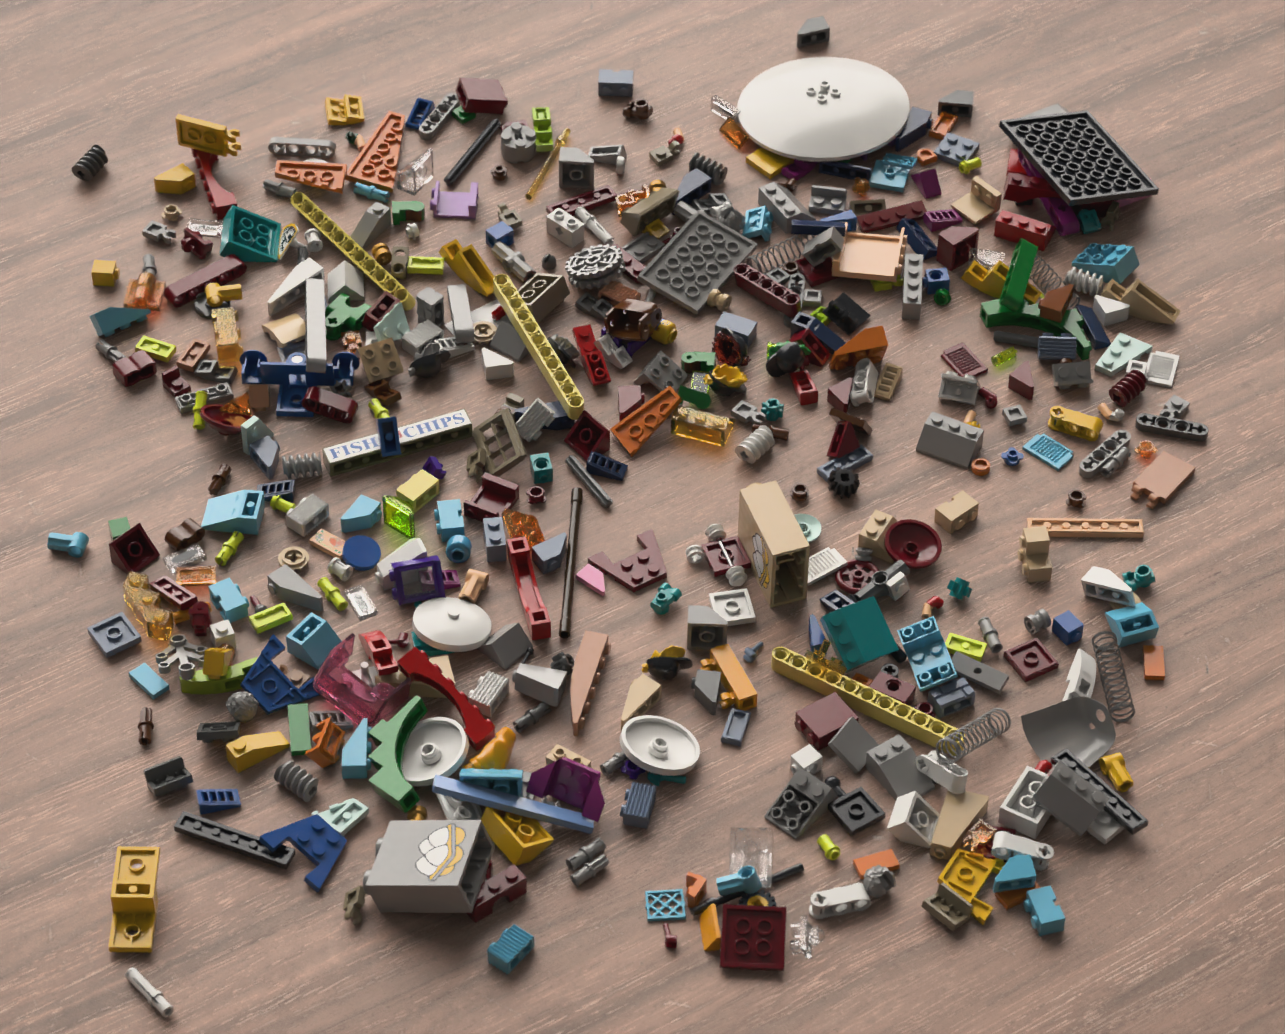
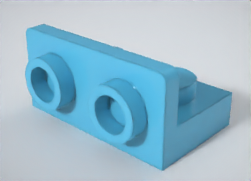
M765 205L746 210V224L744 225L742 235L748 239L762 235L765 242L769 241L770 234L772 233L771 225L774 220L772 212H769Z

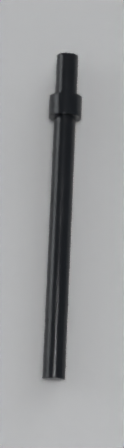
M802 863L760 879L761 888L804 871ZM740 891L717 898L711 897L706 899L704 903L690 908L691 914L695 916L703 913L713 903L717 909V906L739 898L745 892Z

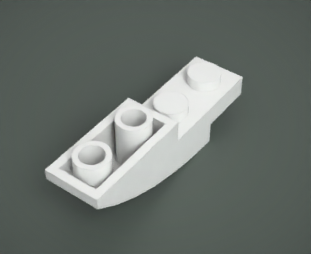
M1082 649L1077 650L1066 679L1069 685L1063 701L1075 697L1091 698L1096 678V662L1093 657Z

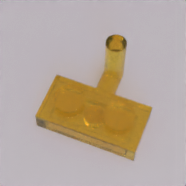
M824 639L819 650L814 649L812 652L807 649L804 657L839 674H845L847 668L842 665L843 661L832 657L831 660L825 657L831 644L830 641Z

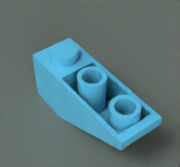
M109 307L89 317L98 336L104 334L107 337L114 334V329L120 327L123 330L130 327V322L134 320L138 323L147 319L146 315L150 314L151 311L150 309Z
M367 718L362 719L342 749L343 779L367 778V770H371V760L368 758V754L372 753V743L368 742V738H371L368 732L372 729V726H368Z

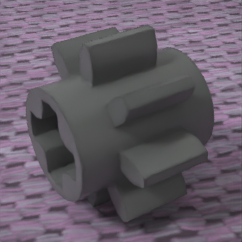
M335 380L336 384L330 386L333 393L338 394V390L344 389V393L341 392L339 395L347 398L352 397L349 392L352 390L351 385L346 386V380H343L342 383Z
M561 652L552 657L551 669L567 671V676L572 673L575 661L570 654L564 655V652Z

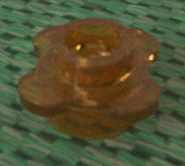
M856 177L852 190L859 193L861 197H865L866 192L870 188L869 182L866 179Z
M1143 440L1134 451L1145 459H1150L1151 455L1157 452V448L1151 441Z

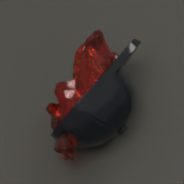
M723 328L713 338L712 344L714 347H712V352L716 353L718 362L736 367L739 365L747 366L748 362L751 361L744 339L735 335L729 328Z

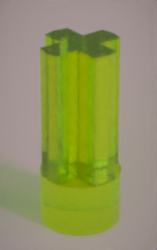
M1012 346L992 356L991 361L993 365L999 366L1016 357L1017 349H1014Z

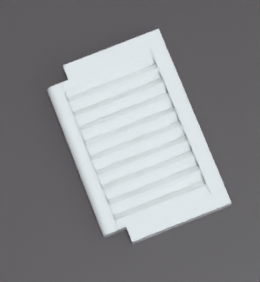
M1159 351L1150 353L1145 373L1148 383L1171 388L1179 355Z
M827 547L809 557L807 585L809 586L847 566L848 562L835 548L830 549Z

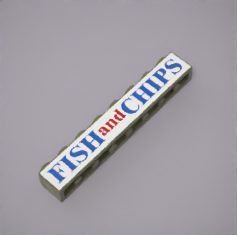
M465 409L398 427L401 454L382 457L378 434L376 433L322 448L323 462L330 477L473 437L472 422Z

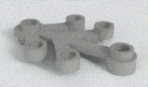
M173 635L170 637L169 647L155 655L159 672L162 674L169 673L171 671L170 666L179 660V675L183 680H190L195 675V665L189 663L188 659L198 661L199 666L203 667L204 653L207 647L188 643L184 635ZM176 651L175 654L168 658V655Z

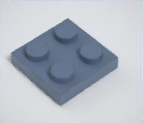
M948 132L933 153L937 155V159L959 166L961 161L972 159L978 151L980 143Z
M123 612L87 628L88 634L106 658L142 642L140 634Z

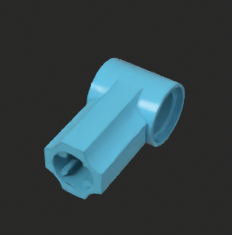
M52 532L48 536L47 546L48 549L66 551L72 557L80 558L85 552L89 538L82 532H75L73 535Z
M750 865L742 867L736 874L717 878L720 896L740 891L753 894L759 891L762 886L755 868Z

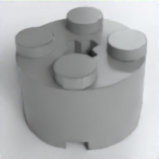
M514 122L511 126L505 128L501 133L502 157L514 164H518V161L526 163L533 159L535 156L536 132L518 122Z

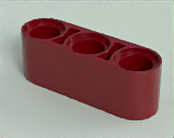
M315 386L308 388L302 400V406L306 410L342 423H351L358 410L356 401Z

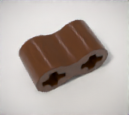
M188 518L178 527L170 529L166 533L164 540L177 552L182 553L191 544L202 540L205 535V529L193 519Z

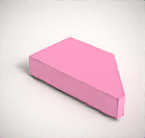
M587 564L576 574V579L601 596H604L603 573L592 565Z

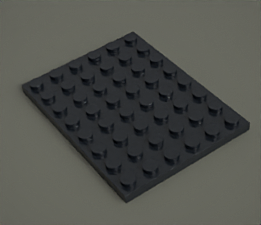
M1088 110L1000 120L999 127L1068 206L1147 197L1158 194L1159 188Z

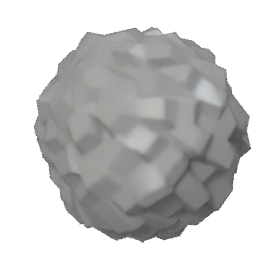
M732 206L720 210L718 219L720 223L736 232L744 229L746 217Z
M247 691L236 692L228 698L226 707L237 722L246 723L254 719L259 702L255 700L252 693Z
M873 866L865 872L863 884L870 896L880 898L891 887L896 886L894 873L884 866Z

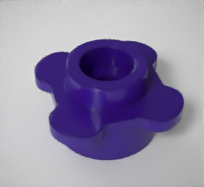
M629 759L625 766L621 767V772L626 773L630 776V779L635 780L639 774L645 772V769L637 766Z

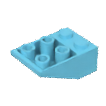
M1097 243L1089 244L1072 262V266L1083 269L1085 273L1090 271L1089 275L1091 276L1096 273L1097 279L1102 275L1105 283L1113 279L1119 284L1140 265L1134 246L1103 245Z
M241 490L208 499L201 527L211 531H238V533L258 535L265 509L264 491Z

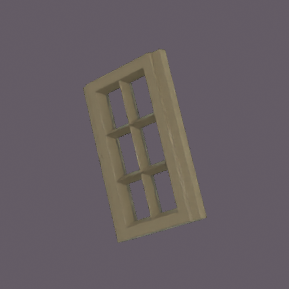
M509 408L502 409L474 428L473 437L477 448H482L486 451V463L484 466L486 473L499 477L527 457ZM503 420L506 428L497 433L495 424ZM492 427L494 436L486 440L483 432ZM508 433L511 442L502 447L499 438ZM497 441L499 450L491 454L488 445ZM513 447L516 455L507 460L505 451ZM502 455L504 463L496 468L493 459Z

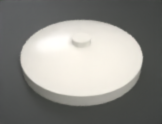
M441 597L425 601L416 608L413 614L412 627L419 639L434 648L451 652H465L479 648L489 639L491 620L488 614L474 603L458 598Z
M644 715L632 718L625 723L620 734L619 741L624 754L637 766L655 774L666 776L685 774L695 767L700 755V747L693 734L679 723L664 717Z
M445 717L428 718L417 723L408 738L402 758L404 778L410 785H431L435 774L449 777L461 766L469 749L468 737L462 726L455 720Z

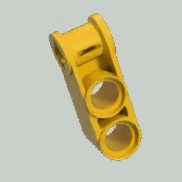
M1053 406L1050 409L1049 414L1051 418L1048 420V427L1050 429L1088 441H1096L1103 427V421L1100 418L1066 409L1062 406Z

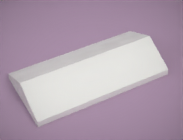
M436 793L447 820H481L483 814L478 804Z

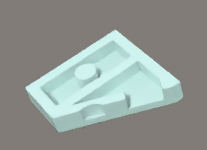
M401 302L395 304L394 308L383 317L382 321L375 325L374 331L378 342L391 337L393 341L400 340L406 332H410Z
M255 415L241 425L243 452L250 455L249 444L268 435L271 438L274 436V433Z
M352 798L341 804L329 806V810L320 813L316 810L311 814L312 816L318 814L339 834L344 836L369 814V808L355 798Z

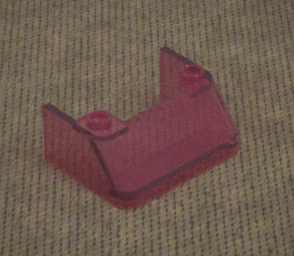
M351 633L330 651L314 677L313 688L356 724L359 725L363 718H367L368 726L373 728L408 699L412 679L408 677L396 688L384 682L378 683L371 688L344 666L353 653L355 635Z

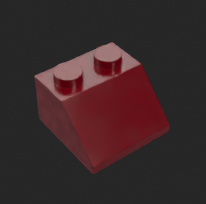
M951 226L941 231L938 235L936 261L948 270L953 271L977 256L979 229L975 227Z

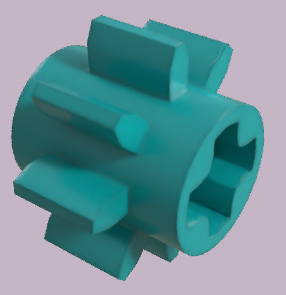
M771 398L766 403L762 402L761 412L766 415V420L776 421L779 417H783L784 404H780L778 399Z
M956 577L955 581L950 580L947 589L951 590L949 595L963 600L964 596L969 597L972 589L968 587L970 582Z

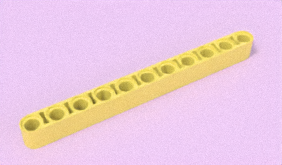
M296 192L291 196L290 202L297 211L383 292L386 290L398 298L402 303L404 311H409L415 306L414 297L304 193Z
M506 274L496 275L493 279L497 300L568 417L578 420L584 410L582 395L511 279Z
M776 647L772 651L771 668L776 673L825 696L836 692L850 708L935 748L939 740L958 730L947 723L785 647ZM955 738L956 742L960 746V749L963 751L964 748L960 745L958 739ZM944 741V742H943V751L948 754V752H947V750H946V747H945V741ZM947 741V748L949 752L953 756H956V754L952 751L950 747V742Z

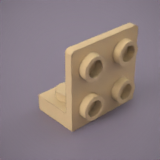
M976 176L972 178L971 192L953 202L951 208L955 209L973 224H978L1000 210L1002 193Z
M392 337L357 348L355 352L358 359H361L369 383L404 372Z

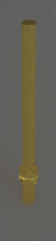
M565 128L562 134L557 137L554 151L550 152L525 195L527 199L530 200L559 153L560 148L565 146L567 137L571 132L569 128Z

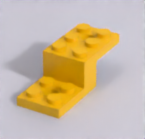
M117 846L111 890L113 917L108 946L109 952L152 953L158 908L156 882L160 847ZM134 864L142 865L140 868L137 869L132 868ZM130 930L138 931L134 935L127 934Z

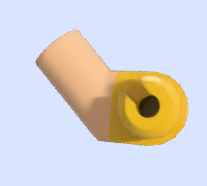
M969 410L963 423L980 428V423L977 425V421H974L977 415L976 412Z

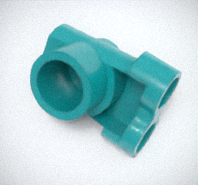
M1139 565L1135 572L1132 573L1131 571L1122 573L1124 583L1132 591H1136L1139 587L1146 588L1151 583L1156 582L1154 573L1148 565Z
M663 583L658 588V593L651 601L650 607L654 609L655 613L664 615L668 613L669 605L673 601L677 602L682 596V592L678 588H672L668 583Z

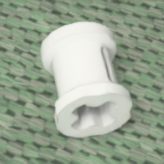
M726 201L723 205L711 207V217L719 221L720 210L731 206V204Z
M314 228L307 230L304 234L308 242L307 249L310 252L320 251L323 243L320 240L319 230Z
M335 557L328 564L327 571L330 574L334 573L345 582L352 575L353 567L345 565L338 557Z

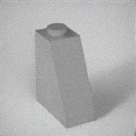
M520 663L512 676V682H515L514 690L557 707L566 689L567 671Z

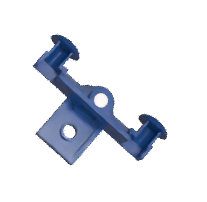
M247 350L240 356L242 384L279 385L276 416L314 417V412L308 411L302 406V400L308 388L311 386H334L336 384L335 380L341 383L343 380H346V386H354V371L360 365L358 357L350 352L336 354L332 359V363H326L325 373L306 372V356L300 352L290 354L286 362H267L265 354L258 350Z

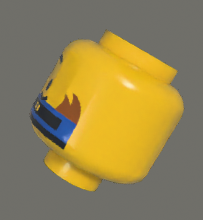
M662 318L651 338L665 345L672 343L678 334L676 325Z

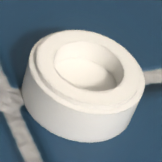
M618 156L616 174H624L625 158Z

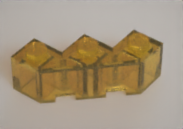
M233 307L211 309L218 364L240 361L243 346H239L238 339H241L240 328H236V321H239L237 310L234 311Z
M129 571L123 583L125 602L132 609L138 622L144 627L148 637L167 641L174 627L172 611L162 609L160 593L150 591L148 575Z

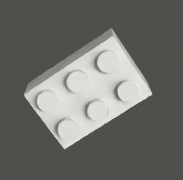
M1027 766L1001 805L998 823L1036 839L1051 814L1031 798L1047 774Z

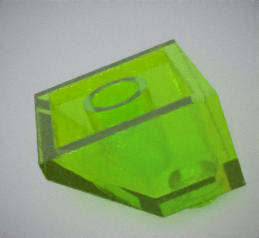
M384 495L382 497L384 523L409 539L415 538L413 506L408 501H404L399 497Z

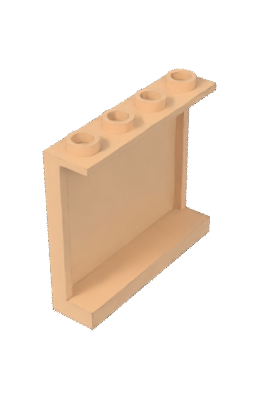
M845 222L846 230L845 237H843L842 251L833 256L832 276L896 282L897 276L901 275L905 246L907 244V235H904V228L901 229L900 237L847 232L848 222Z

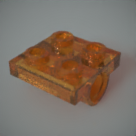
M149 272L140 273L138 279H129L123 302L124 308L160 311L166 282L157 281L156 277Z
M506 508L501 513L511 539L526 536L530 551L533 546L545 541L538 520L533 515L523 514Z

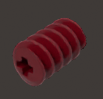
M1131 370L1109 389L1110 398L1119 407H1125L1132 399H1135L1137 395L1145 390L1146 376L1139 370Z

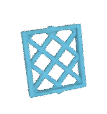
M886 153L881 164L913 169L917 158Z
M683 889L645 891V908L647 909L648 922L686 919ZM678 895L681 896V902L675 899ZM649 896L654 899L651 904L648 903ZM663 896L669 899L666 903L660 900ZM672 901L677 904L674 908L668 905ZM657 902L663 905L659 909L654 907ZM665 907L670 910L667 915L661 912ZM679 907H682V914L676 911ZM650 908L656 911L652 916L649 914Z

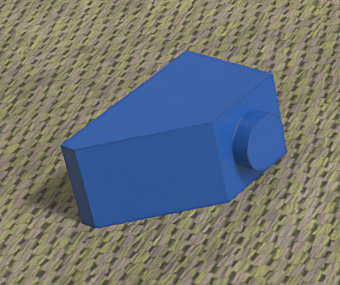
M396 417L376 419L382 457L401 454Z

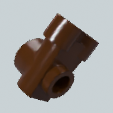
M639 99L635 102L629 101L628 106L623 109L624 117H638L640 120L649 118L653 113V107L648 105L646 99Z

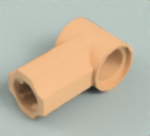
M469 569L465 577V584L459 594V599L475 604L481 590H485L488 585L489 574Z

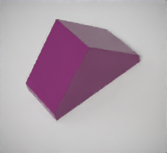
M936 169L911 175L912 180L925 199L941 195L942 192Z

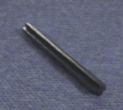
M493 119L446 175L444 178L446 185H453L501 126L499 119Z

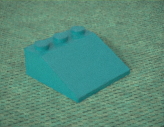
M232 205L223 219L219 255L226 257L230 254H235L243 262L276 263L281 223Z
M874 596L837 609L822 616L820 619L845 674L899 650Z

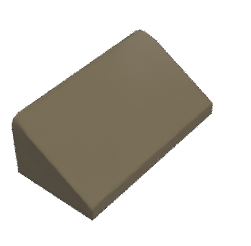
M885 199L850 201L849 208L857 217L886 209Z

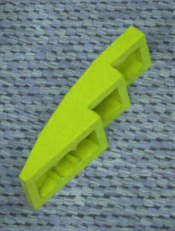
M549 107L532 108L533 129L536 132V152L554 151Z

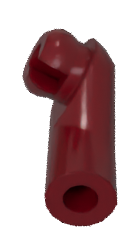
M981 387L978 395L986 399L985 403L988 408H995L998 404L997 395L985 387Z

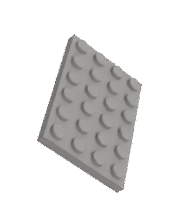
M698 210L638 275L637 280L698 315L706 306L710 292L713 289L720 290L733 276L734 267L744 263L757 249V243Z

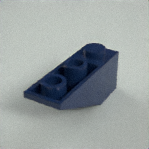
M799 311L791 322L790 338L794 333L809 327L830 354L834 355L836 350L846 344L844 340L816 317Z

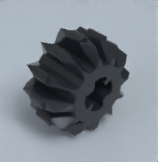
M838 466L836 471L832 470L828 477L829 491H834V496L838 494L841 499L844 495L850 498L852 494L855 495L860 485L858 474H853L854 470H847L846 466L843 469Z

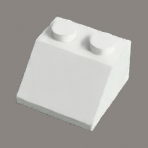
M916 791L897 797L887 829L902 842L930 848L940 814Z

